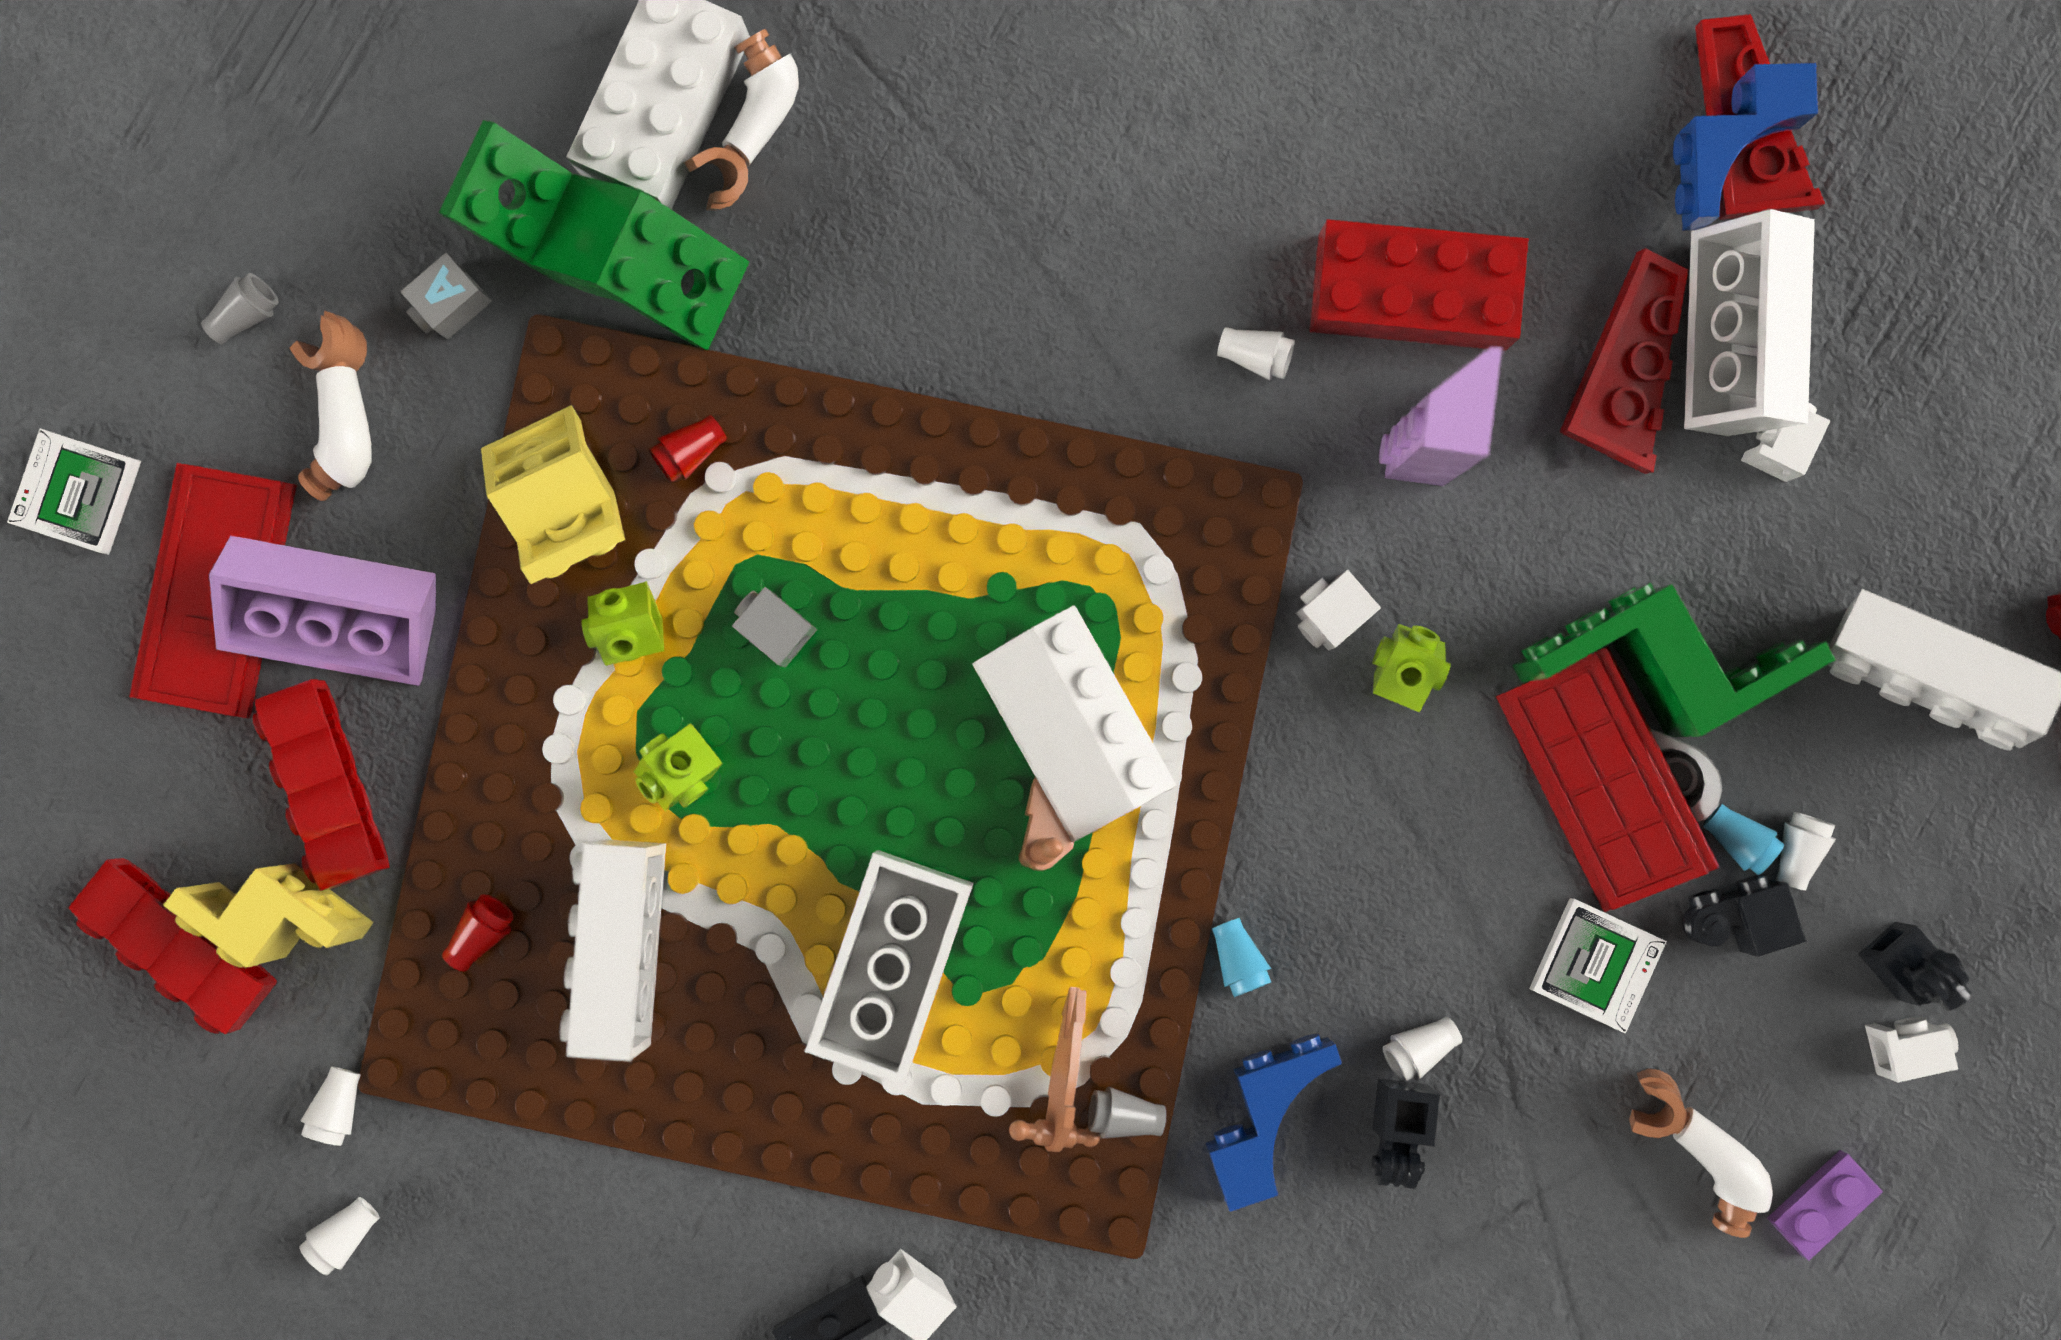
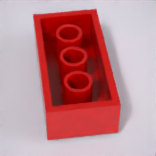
M1327 219L1318 235L1309 332L1482 349L1498 347L1506 351L1520 339L1529 238Z

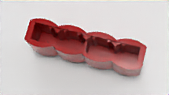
M310 679L255 699L256 713L253 714V724L258 736L263 741H268L271 746L273 760L269 762L270 774L274 783L280 789L284 788L288 795L289 807L285 811L286 820L293 834L296 836L300 835L304 842L306 855L302 857V866L308 880L313 884L316 883L320 891L339 887L390 868L384 842L373 821L372 809L367 793L357 774L351 747L341 728L338 710L325 680Z
M125 858L107 859L68 907L78 918L76 921L77 926L93 938L108 939L117 950L115 953L117 959L127 967L137 971L146 970L156 981L154 987L162 996L174 1002H181V1000L186 1002L195 1012L194 1020L203 1029L214 1034H219L220 1032L228 1034L240 1030L277 984V980L260 964L248 968L245 966L236 967L223 960L216 952L217 945L205 936L199 937L188 933L175 922L177 915L163 906L171 894L163 890L153 878Z

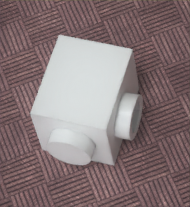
M1346 570L1330 584L1321 578L1303 593L1300 599L1305 605L1296 614L1302 620L1298 628L1305 638L1316 648L1323 644L1327 650H1331L1341 644L1380 610L1381 607L1349 570Z
M902 1249L889 1262L884 1263L877 1269L873 1279L866 1286L878 1314L914 1340H927L956 1308L943 1280Z

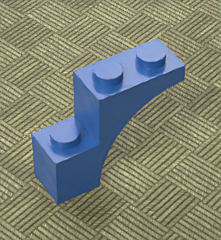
M1816 63L1755 64L1737 81L1733 88L1731 106L1733 113L1738 115L1695 116L1676 135L1673 145V159L1676 165H1680L1681 184L1677 186L1675 193V210L1678 215H1682V231L1707 227L1719 217L1721 193L1726 176L1736 157L1745 146L1773 133L1799 130L1818 114Z
M1311 1034L1298 1038L1290 1043L1292 1049L1274 1056L1271 1050L1260 1051L1243 1058L1244 1066L1233 1069L1253 1127L1244 1130L1242 1124L1228 1126L1214 1133L1215 1140L1206 1142L1229 1212L1278 1196L1273 1172V1151L1281 1120L1291 1102L1308 1083L1327 1070L1342 1064L1336 1044L1328 1037L1320 1039L1319 1034Z

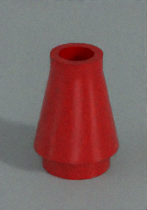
M708 415L698 422L657 437V444L648 450L665 477L673 483L680 477L686 480L720 444L727 440V437L712 415Z
M487 894L480 895L476 901H469L449 945L442 953L445 962L458 971H468L476 960L511 932L510 923L514 919L512 911L503 902Z

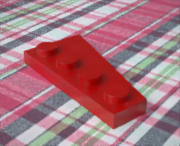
M1751 14L1702 19L1695 26L1706 116L1738 115L1733 113L1731 106L1732 91L1735 84L1755 64H1770ZM1792 130L1762 137L1745 146L1730 167L1722 188L1719 220L1740 218L1768 209L1790 213L1817 210L1825 205L1820 189H1814L1806 169L1810 164L1802 145L1797 146Z
M1646 248L1635 254L1559 433L1644 474L1653 473L1657 456L1653 454L1656 431L1661 430L1664 409H1660L1665 381L1670 380L1673 360H1669L1672 337L1678 333L1688 276V269Z

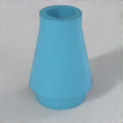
M1722 803L1703 824V827L1718 840L1744 871L1751 869L1757 875L1763 873L1772 864L1785 845L1776 838V831L1730 810Z
M1240 918L1212 928L1216 939L1224 987L1230 986L1234 997L1271 983L1267 970H1270L1271 967L1244 929Z

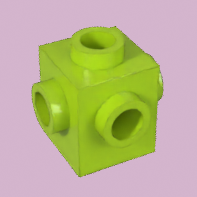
M647 581L619 589H607L599 594L588 596V618L582 619V630L588 647L590 649L597 647L605 666L623 661H632L642 656L664 651L663 619Z
M1398 624L1392 638L1383 636L1374 654L1372 664L1377 665L1373 677V693L1420 713L1431 690L1439 691L1448 676L1451 664L1446 662L1445 642L1440 641V637L1428 628L1418 625L1409 628Z
M690 723L669 739L662 733L647 743L639 751L643 757L634 773L638 777L636 778V784L643 796L651 803L658 802L663 810L667 811L678 802L685 808L701 797L708 790L704 783L714 776L722 762Z

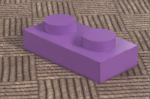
M1839 1150L1767 1219L1795 1250L1809 1261L1883 1191L1849 1154Z

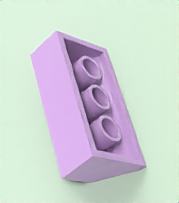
M1490 347L1429 393L1417 406L1412 407L1405 417L1403 416L1396 425L1392 426L1390 434L1383 435L1380 445L1379 463L1386 464L1385 478L1444 486L1488 456L1502 348Z
M236 536L229 537L209 574L216 650L420 686L436 611V573Z

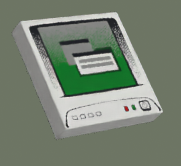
M39 429L7 523L109 555L141 461Z
M1569 898L1529 989L1626 1034L1667 941L1583 902Z

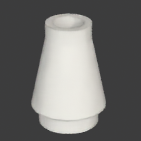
M1225 327L1220 339L1217 356L1229 359L1268 380H1271L1273 376L1284 379L1291 361L1295 340L1285 338L1284 332L1235 330Z
M1794 812L1791 822L1784 823L1782 842L1785 845L1781 851L1779 871L1775 880L1787 882L1790 887L1806 891L1810 879L1836 840L1831 837L1835 825L1806 814Z
M1445 1016L1436 1022L1392 1035L1390 1037L1391 1042L1383 1046V1053L1390 1068L1402 1082H1406L1411 1078L1418 1081L1447 1053L1461 1044L1462 1037L1454 1022Z
M330 1067L327 1078L300 1120L302 1123H305L301 1133L303 1137L326 1144L342 1146L345 1134L351 1135L357 1085L361 1074L339 1067Z
M358 1197L352 1204L306 1232L307 1239L299 1246V1249L305 1259L316 1270L324 1275H328L335 1268H343L371 1226L380 1217L366 1200Z

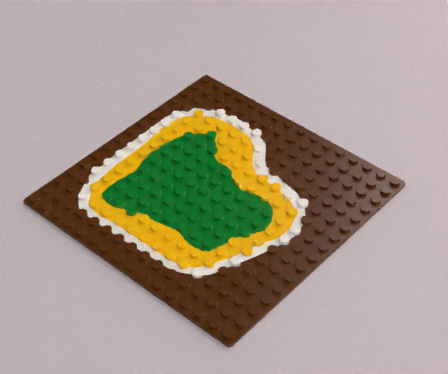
M533 315L527 326L503 437L572 405L581 420L586 445L614 490L625 540L617 543L612 550L603 555H592L571 565L563 574L557 577L543 578L530 584L521 570L517 542L490 500H488L360 1069L359 1090L364 1094L1130 1259L1140 1258L1144 1254L1301 497L1302 477L1295 472L713 350L707 351L698 347L546 315ZM712 415L723 429L727 440L720 444L686 480L680 477L671 483L657 466L648 449L657 444V437ZM647 581L663 619L664 651L642 656L632 661H623L605 666L597 647L591 649L588 647L582 630V619L588 618V596L599 594L607 589H619ZM764 587L768 588L818 629L786 668L776 664L732 627L739 618L734 614L737 606L753 590L759 594ZM1075 605L1176 785L1129 813L1074 842L1073 849L1051 868L1035 871L1022 866L1018 857L1022 850L1029 816H1026L1025 812L1035 775L972 664L1032 627ZM691 723L721 760L722 765L714 776L704 783L708 790L696 801L685 808L678 802L667 811H664L658 802L651 803L648 801L636 784V778L638 777L634 770L643 757L639 751L658 735L664 733L669 739ZM605 839L666 843L651 1046L631 1061L567 1057L568 1042L561 1041L560 1037L563 1013L565 1010H570L572 989H566L564 978L567 960L569 957H574L576 936H570L569 934L570 911L573 905H578L580 890V884H575L573 881L574 859L577 852H583L584 843ZM877 850L974 883L904 1086L805 1052L873 853ZM482 894L493 896L512 911L514 919L510 923L511 932L476 960L468 971H458L445 962L442 953L449 945L468 902L476 901ZM1069 987H1078L1079 990L1086 991L1085 1023H1083L1079 1072L1073 1104L1076 1108L1074 1124L1077 1128L1085 1129L1088 1127V1110L1094 1090L1105 1091L1107 1087H1111L1153 1104L1164 1105L1166 1108V1123L1161 1136L1142 1135L1104 1139L1100 1137L1099 1143L1094 1147H1087L1084 1144L1076 1143L1072 1148L1063 1147L1060 1152L1047 1151L1045 1146L1036 1145L1032 1139L1017 1141L1011 1137L1009 1128L1014 1121L1022 1120L1026 1123L1034 1124L1038 1119L1046 1120L1052 1064L1063 1018L1061 1014Z

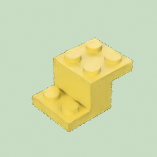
M572 405L481 448L486 496L516 540L521 570L530 584L543 578L557 577L563 574L571 565L592 555H603L612 550L617 543L625 540L614 490L586 445L581 420Z
M295 863L255 869L237 894L220 882L176 888L163 905L177 915L175 922L182 929L195 936H205L218 946L216 952L223 960L236 967L245 966L246 968L286 958L300 938L317 948H322L323 946L328 948L362 939L374 923L330 889L320 891L317 884L311 883L304 870Z

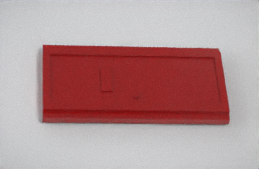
M176 463L129 697L234 717L251 718L262 658L216 650L209 574L230 536L285 546L297 485Z
M1608 645L1547 679L1524 682L1496 696L1604 912L1628 905L1706 875L1708 872L1719 868V864Z

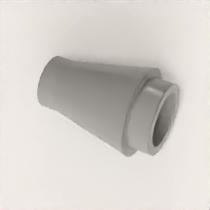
M248 273L243 278L235 277L210 314L201 321V326L210 338L223 345L230 338L273 316V308L279 303L278 298L261 278L252 273Z
M1107 1087L1105 1091L1094 1090L1088 1110V1129L1090 1132L1099 1133L1102 1139L1142 1135L1161 1136L1163 1134L1166 1123V1108L1164 1105L1153 1104L1111 1087Z

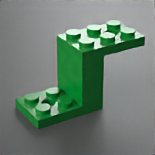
M486 120L482 121L439 210V214L556 283L623 303L695 347L707 351L749 264L748 260L644 191L573 174L501 126ZM510 179L515 187V196L509 205L503 207L499 201L498 192L501 184ZM691 269L694 275V285L691 291L684 295L681 288V280L684 274Z
M1649 582L1638 588L1632 587L1608 600L1612 608L1609 611L1605 607L1594 613L1592 611L1587 612L1564 625L1568 634L1563 636L1562 633H1558L1550 638L1545 636L1521 650L1525 658L1513 664L1512 667L1521 682L1547 679L1612 642L1664 733L1675 738L1701 737L1830 664L1836 658L1826 642L1805 644L1803 639H1800L1786 646L1781 642L1763 650L1755 656L1758 661L1756 665L1744 670L1736 667L1724 673L1673 584L1654 589L1652 583Z

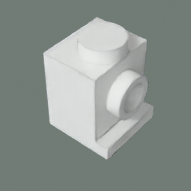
M1808 403V424L1758 431L1756 438L1761 441L1759 446L1745 451L1741 461L1785 482L1805 475L1830 420L1816 414V407Z
M1912 1017L1895 1021V1029L1876 1023L1865 1025L1876 1074L1899 1083L1958 1069L1955 1053L1958 1052V1040L1953 1028L1948 1023L1934 1025L1927 1023L1924 1017Z

